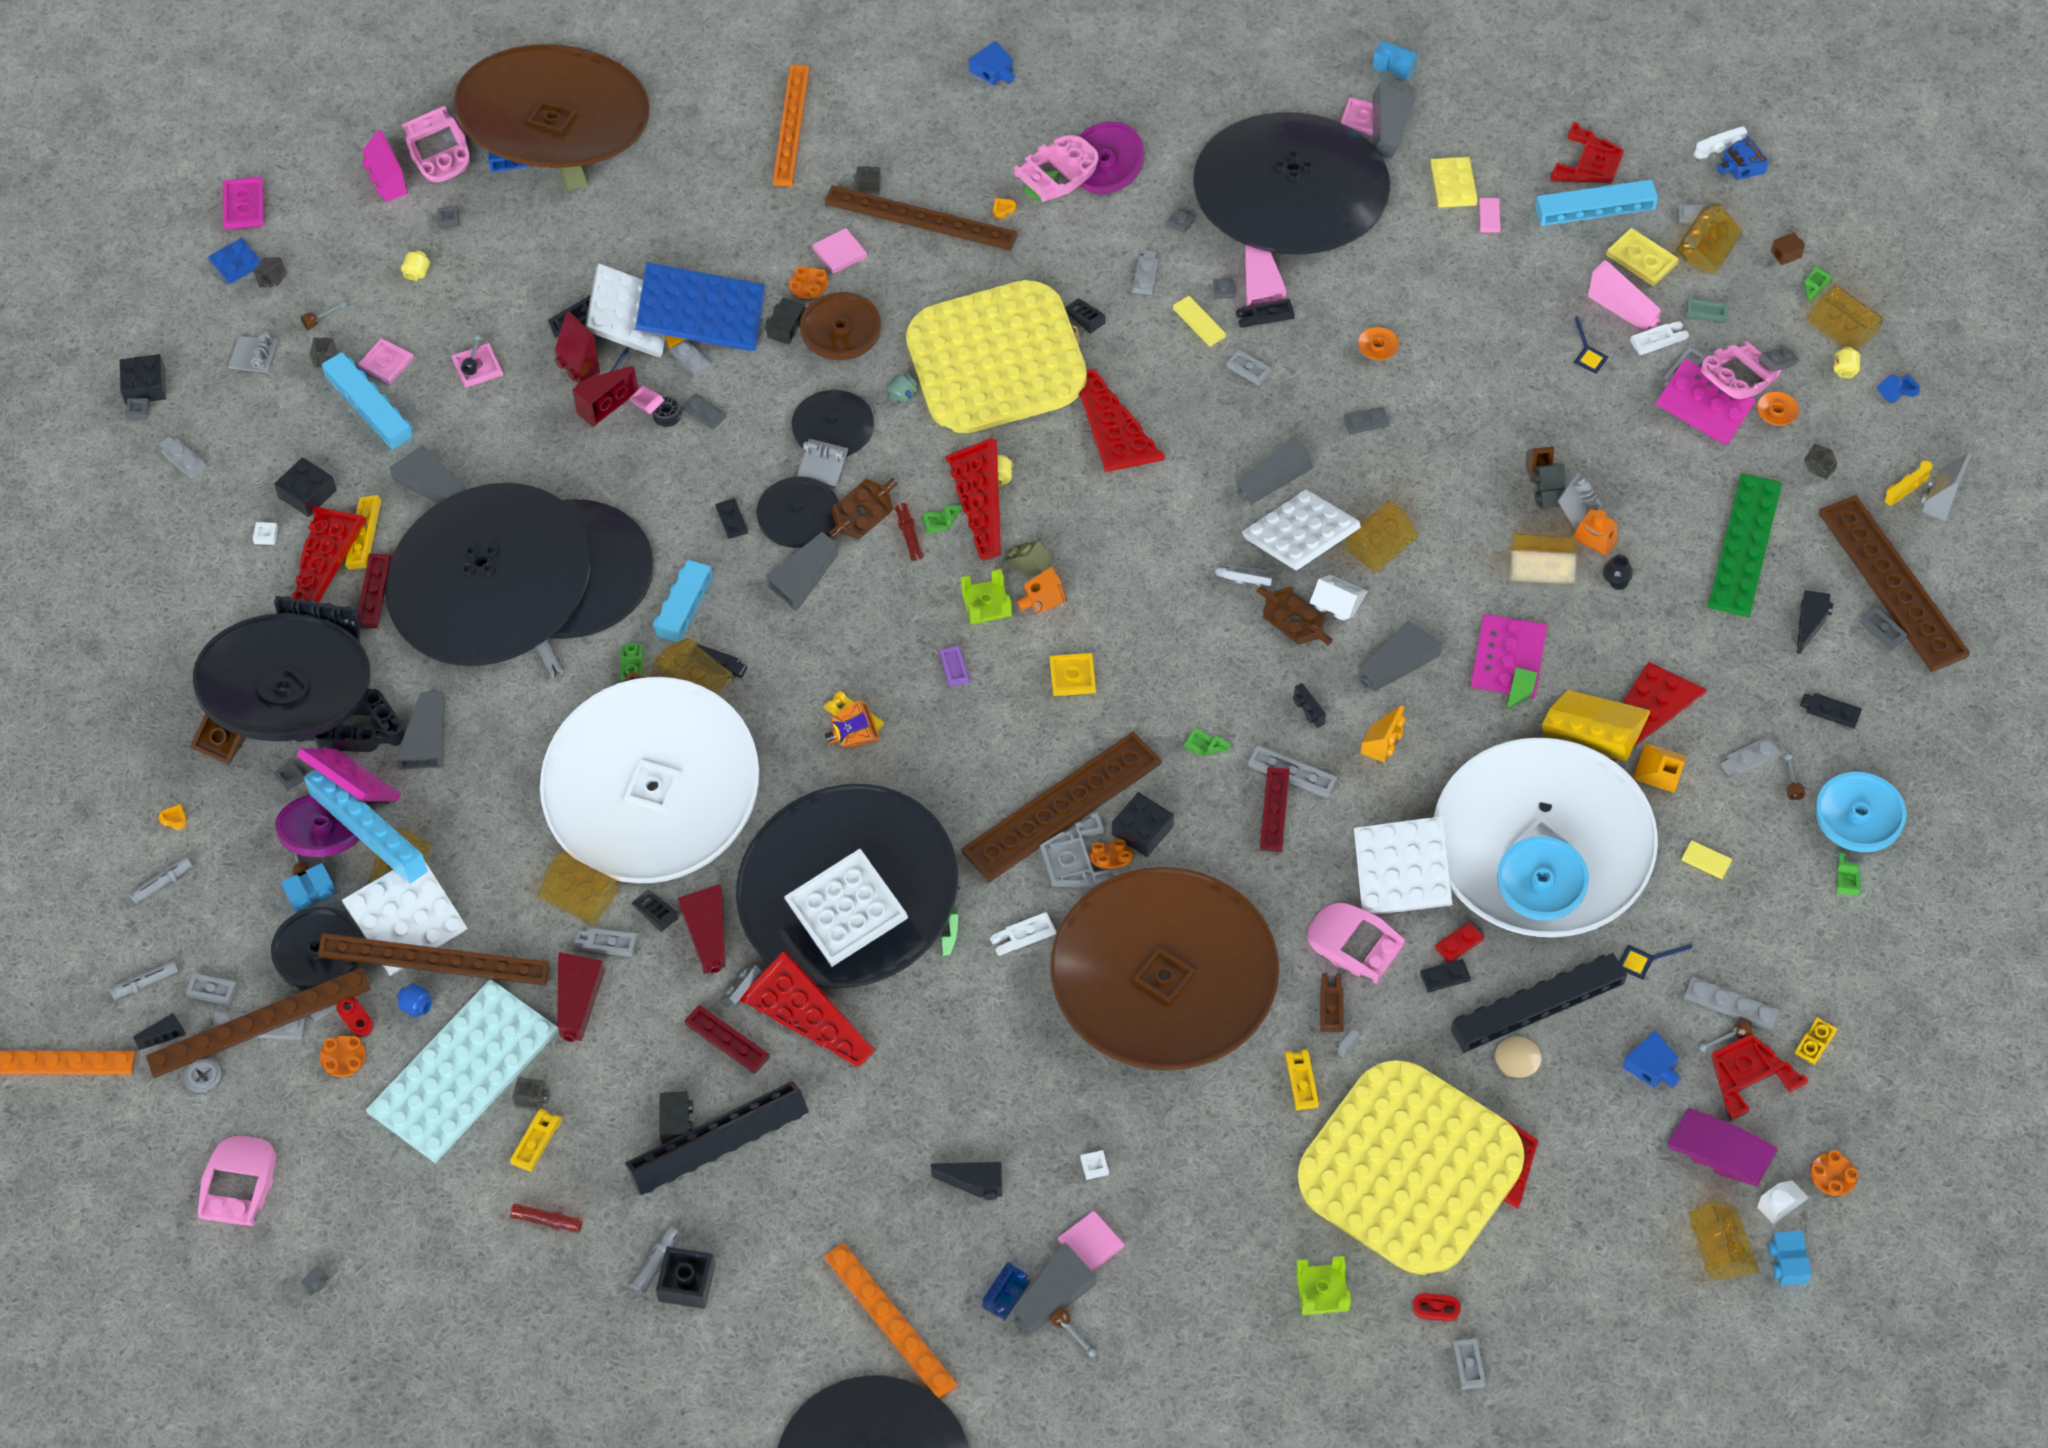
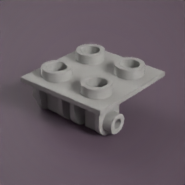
M266 331L260 334L259 338L239 336L228 368L268 373L278 340H272L270 333Z
M809 439L803 446L805 453L797 477H809L819 480L826 485L837 487L848 448Z
M1579 472L1575 473L1558 499V503L1575 530H1577L1580 522L1590 509L1602 510V502L1596 497L1597 494L1593 487H1591L1587 478L1580 476Z

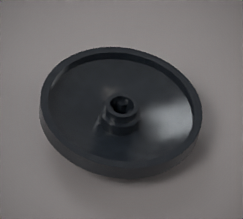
M826 390L807 397L798 405L792 417L793 436L802 449L804 443L812 439L848 448L846 457L862 449L870 440L874 429V418L868 404L859 396L843 390Z
M809 477L786 478L771 485L761 495L756 509L757 522L763 534L774 543L785 547L802 548L821 532L827 535L834 528L835 522L831 508L839 501L834 491L819 480Z
M313 907L293 914L281 924L272 940L271 957L277 973L290 985L307 990L354 971L359 962L319 958L318 952L322 933L362 938L355 921L346 913L330 907Z

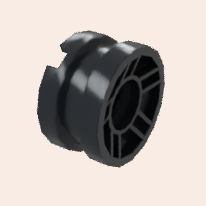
M662 396L664 401L652 412L654 422L663 427L674 426L681 419L679 401L671 396Z

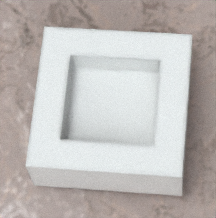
M256 522L253 535L254 544L275 545L278 532L277 523Z
M1103 1150L1080 1155L1086 1180L1109 1175Z

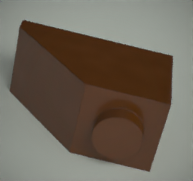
M1553 446L1527 450L1526 469L1531 483L1533 482L1532 473L1535 471V466L1553 464Z

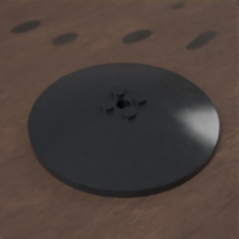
M583 499L562 500L578 516L586 531L591 549V568L587 587L577 608L562 627L550 638L584 637L614 626L635 610L650 587L653 576V556L646 534L630 516L608 504Z
M267 614L238 622L218 633L205 645L198 655L193 669L194 693L197 702L205 714L216 724L232 733L262 741L300 740L335 728L358 710L369 690L370 664L367 654L359 641L348 631L330 621L304 614Z
M883 1375L854 1377L842 1380L819 1391L793 1415L778 1444V1448H969L959 1421L942 1400L918 1384L905 1379Z

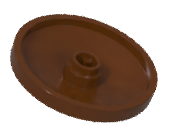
M848 292L826 294L814 300L804 310L800 321L801 336L805 345L818 356L831 360L853 359L868 352L878 341L881 334L880 314L874 304L860 295Z

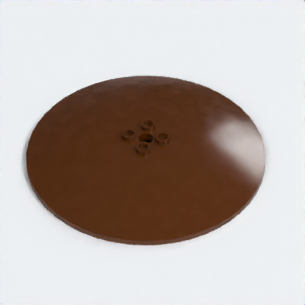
M554 44L514 47L482 59L462 76L454 96L456 118L462 129L474 142L502 158L521 164L549 168L589 165L604 161L623 152L634 144L644 132L648 123L650 109L649 99L643 85L624 66L590 50Z
M1154 867L1126 872L1108 879L1091 889L1071 908L1060 925L1053 943L1051 980L1055 998L1067 1022L1080 1037L1096 1050L1119 1062L1139 1068L1168 1071L1202 1066L1228 1055L1244 1044L1259 1029L1273 1005L1277 992L1279 960L1276 944L1266 921L1254 905L1230 885L1204 873L1175 867ZM1167 973L1170 975V978L1168 980H1161L1158 975Z

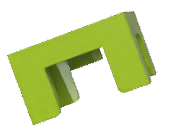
M1002 569L991 571V581L971 585L970 576L960 577L961 594L970 625L1012 616L1011 599L1009 595H1006Z
M1345 1256L1332 1257L1331 1265L1308 1267V1259L1297 1260L1295 1272L1302 1315L1350 1310L1351 1296L1350 1290H1347Z

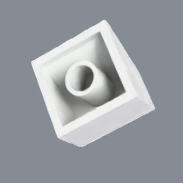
M1328 575L1318 580L1310 603L1314 604L1317 610L1327 612L1328 610L1335 613L1334 616L1336 618L1346 620V618L1350 619L1355 615L1368 591Z

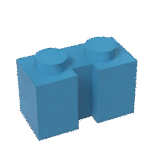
M1381 41L1374 52L1373 68L1385 73L1388 70L1393 71L1394 76L1408 81L1416 67L1417 53Z
M322 863L306 870V874L300 877L295 875L281 882L284 892L295 912L308 909L312 904L320 900L326 901L336 893L334 885Z
M1802 1230L1776 1232L1773 1234L1771 1241L1768 1242V1253L1774 1257L1775 1264L1772 1265L1773 1276L1778 1278L1780 1286L1807 1284L1811 1278L1812 1273L1809 1259L1806 1257V1245Z

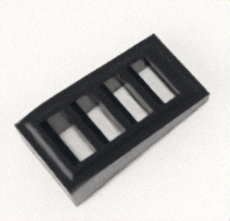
M1079 298L1065 307L1066 313L1090 334L1105 324V315ZM1077 305L1080 306V307L1077 308L1075 311L1072 310L1075 306H1077Z
M647 890L632 902V905L660 932L678 920L677 912L651 890ZM646 898H651V900H649L646 904H640ZM654 902L656 903V904H655L652 908H650L649 910L646 909V908H648L650 905H652ZM659 907L661 908L658 912L653 914L655 910H657ZM665 912L666 914L659 919L658 917Z
M174 1013L133 1036V1039L138 1049L141 1050L186 1034Z

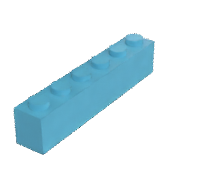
M1652 180L1621 183L1618 185L1537 196L1535 210L1540 225L1543 226L1654 210L1657 206L1658 195Z
M341 352L322 363L326 378L392 450L413 438L411 423L401 417L399 410L395 406L392 407L388 398L384 394L381 395L374 382L367 380L363 370L356 368L351 357L347 358Z

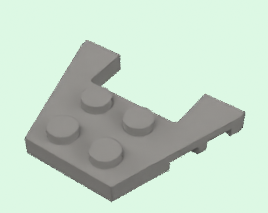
M1098 812L1090 815V818L1081 824L1078 822L1069 831L1061 832L1040 845V852L1052 887L1094 888L1104 881L1119 875L1117 868L1099 872L1093 871L1083 838L1103 833L1104 828Z

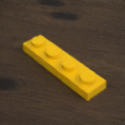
M378 495L359 497L356 514L362 515L366 522L347 553L345 566L348 570L367 568L381 505V498Z

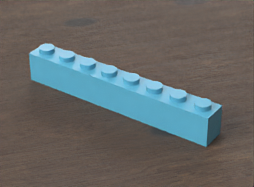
M316 769L304 776L310 795L409 884L428 872L422 853L363 801H360Z

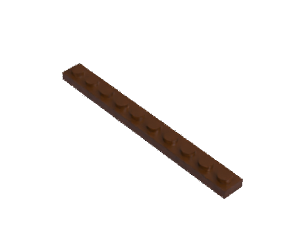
M833 185L825 198V205L1012 251L1018 237V231Z
M324 933L321 936L318 952L319 958L546 986L549 967L548 961Z
M362 967L145 1055L152 1076L157 1078L197 1060L341 1003L343 1000L371 990V987Z

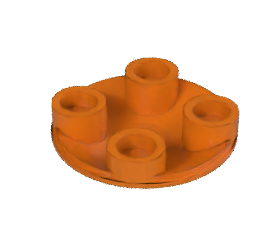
M805 266L798 267L796 273L792 275L789 281L791 293L801 299L816 298L823 294L828 287V277L825 270L806 268Z
M1116 839L1113 842H1096L1092 844L1089 858L1098 867L1116 869L1128 865L1133 860L1134 853L1126 845L1125 840Z
M342 1035L328 1038L324 1041V1046L320 1051L319 1059L322 1068L328 1074L336 1077H347L355 1074L362 1068L366 1060L365 1048L356 1036Z
M1836 1150L1819 1155L1815 1158L1810 1168L1811 1179L1815 1186L1831 1196H1843L1851 1192L1859 1176L1854 1165Z

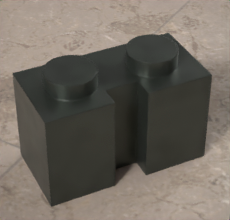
M783 297L780 303L775 305L771 318L766 320L765 330L767 338L789 345L796 334L797 328L800 327L805 304Z
M1556 463L1535 466V471L1532 473L1533 482L1537 484V492L1534 493L1535 503L1542 509L1561 507L1558 499L1565 490L1564 464Z
M688 1091L660 1092L659 1136L661 1144L694 1129L693 1121H689V1114L694 1113L693 1100H689Z

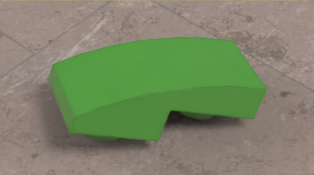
M643 643L621 644V683L631 670L643 676Z

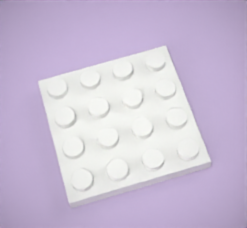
M598 264L595 271L585 327L592 334L652 356L661 357L665 336L635 330L643 280Z
M1306 489L1252 524L1242 533L1248 541L1297 571L1361 527L1357 519Z
M1443 816L1354 828L1363 910L1373 915L1453 905Z
M858 849L784 896L790 908L831 966L836 965L908 918L907 913L861 849Z
M427 864L428 872L411 884L395 870H392L342 900L365 939L439 948L466 932L468 928ZM383 966L389 976L403 969Z

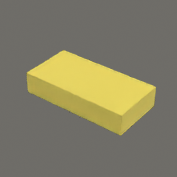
M1692 840L1682 857V861L1720 879H1723L1732 863L1731 858Z

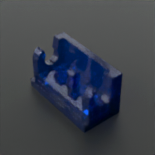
M1007 1261L982 1299L983 1309L1005 1321L1030 1284V1281L1026 1279L1028 1275Z

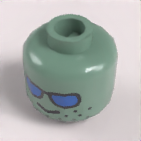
M906 373L904 375L898 374L887 385V391L889 392L887 396L895 404L898 401L906 404L916 394L917 383Z

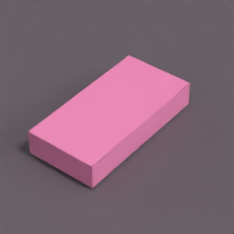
M1479 198L1480 232H1500L1499 198Z
M644 385L629 398L634 405L649 414L664 401L661 395Z

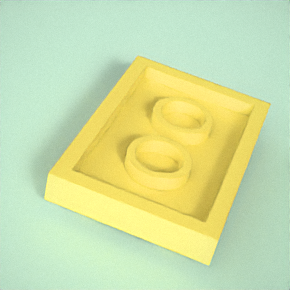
M1470 157L1430 160L1438 207L1477 205L1478 200Z
M1630 228L1606 252V256L1653 287L1679 261V258L1633 228Z

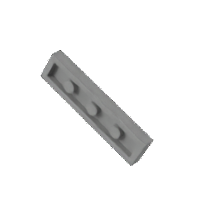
M1258 745L1248 761V767L1266 774L1268 767L1290 768V784L1327 799L1337 783L1338 777Z
M1692 977L1684 996L1687 1000L1739 1020L1746 1019L1748 1023L1770 1032L1780 1011L1695 977Z
M215 1012L212 1028L248 1013ZM306 1017L256 1038L303 1040L307 1019Z

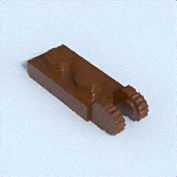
M1322 973L1320 1032H1343L1344 1013L1341 974H1336L1334 983L1336 987H1327V973Z

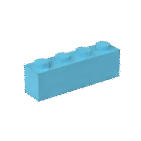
M687 560L685 566L680 568L678 580L672 584L668 600H664L662 612L654 620L653 628H655L656 637L676 643L681 642L713 578L711 566Z

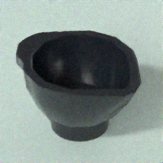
M1616 555L1604 565L1602 574L1611 587L1616 590H1623L1628 587V583L1632 579L1633 569L1627 557Z

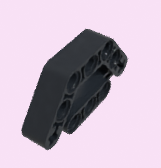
M369 689L362 705L353 715H369L378 728H373L369 725L340 724L322 734L295 741H315L319 749L326 747L340 751L372 752L378 747L379 743L393 746L401 745L405 731L402 722L383 694L377 689Z

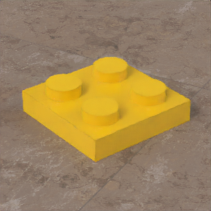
M1092 653L1049 656L1053 696L1096 693Z

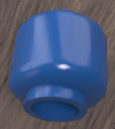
M409 984L406 987H402L397 995L398 1007L413 1017L427 1014L433 1003L430 992L417 984Z

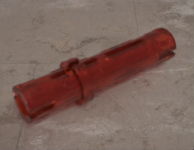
M901 503L903 509L901 511L898 504L895 506L899 519L898 526L903 532L910 560H917L915 553L919 559H922L923 553L914 529L915 522L910 517L908 505Z
M514 1203L510 1212V1217L513 1219L546 1225L557 1231L562 1229L579 1233L582 1227L581 1218L563 1215L559 1211L556 1213Z

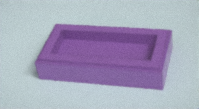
M960 646L939 650V656L949 688L970 683Z

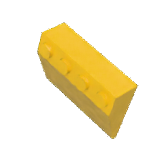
M1567 690L1549 709L1542 723L1543 737L1577 743L1591 748L1606 757L1627 762L1650 714V710Z

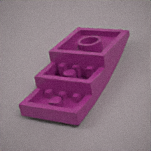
M1691 1108L1687 1109L1667 1143L1670 1149L1690 1155L1691 1160L1712 1167L1714 1172L1719 1175L1756 1187L1759 1185L1778 1151L1777 1147L1735 1125Z

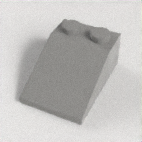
M1965 454L1939 470L1936 478H1931L1927 488L1930 492L1924 493L1920 503L1924 505L1923 513L1946 521L1961 488L1972 454Z

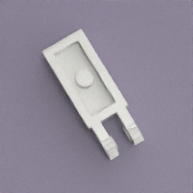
M1742 126L1698 142L1694 151V157L1703 159L1707 158L1709 153L1723 152L1726 148L1744 139L1747 130Z
M1678 321L1633 335L1630 342L1640 356L1689 338V333L1685 330L1677 332L1683 327V324Z
M1047 912L1006 927L1005 930L993 934L990 940L992 944H996L1009 938V942L1001 944L996 948V952L1000 956L1013 949L1016 950L1055 935L1056 929Z

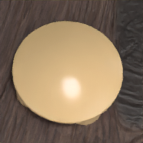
M1514 1036L1503 1040L1498 1045L1495 1052V1060L1505 1076L1525 1078L1538 1071L1541 1064V1052L1533 1041L1525 1037Z

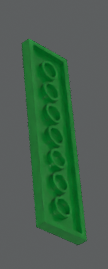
M1741 473L1707 608L1750 617L1782 482Z

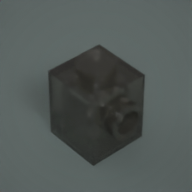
M857 166V172L853 174L852 184L856 186V191L880 194L881 168Z
M281 257L263 258L253 270L259 287H277L287 275Z
M314 337L310 356L313 366L322 368V363L336 356L338 352L334 339Z
M1815 443L1804 459L1808 472L1824 479H1828L1829 475L1837 467L1833 450Z
M518 1077L512 1096L515 1107L533 1110L543 1109L544 1103L548 1104L550 1098V1090H547L545 1081Z

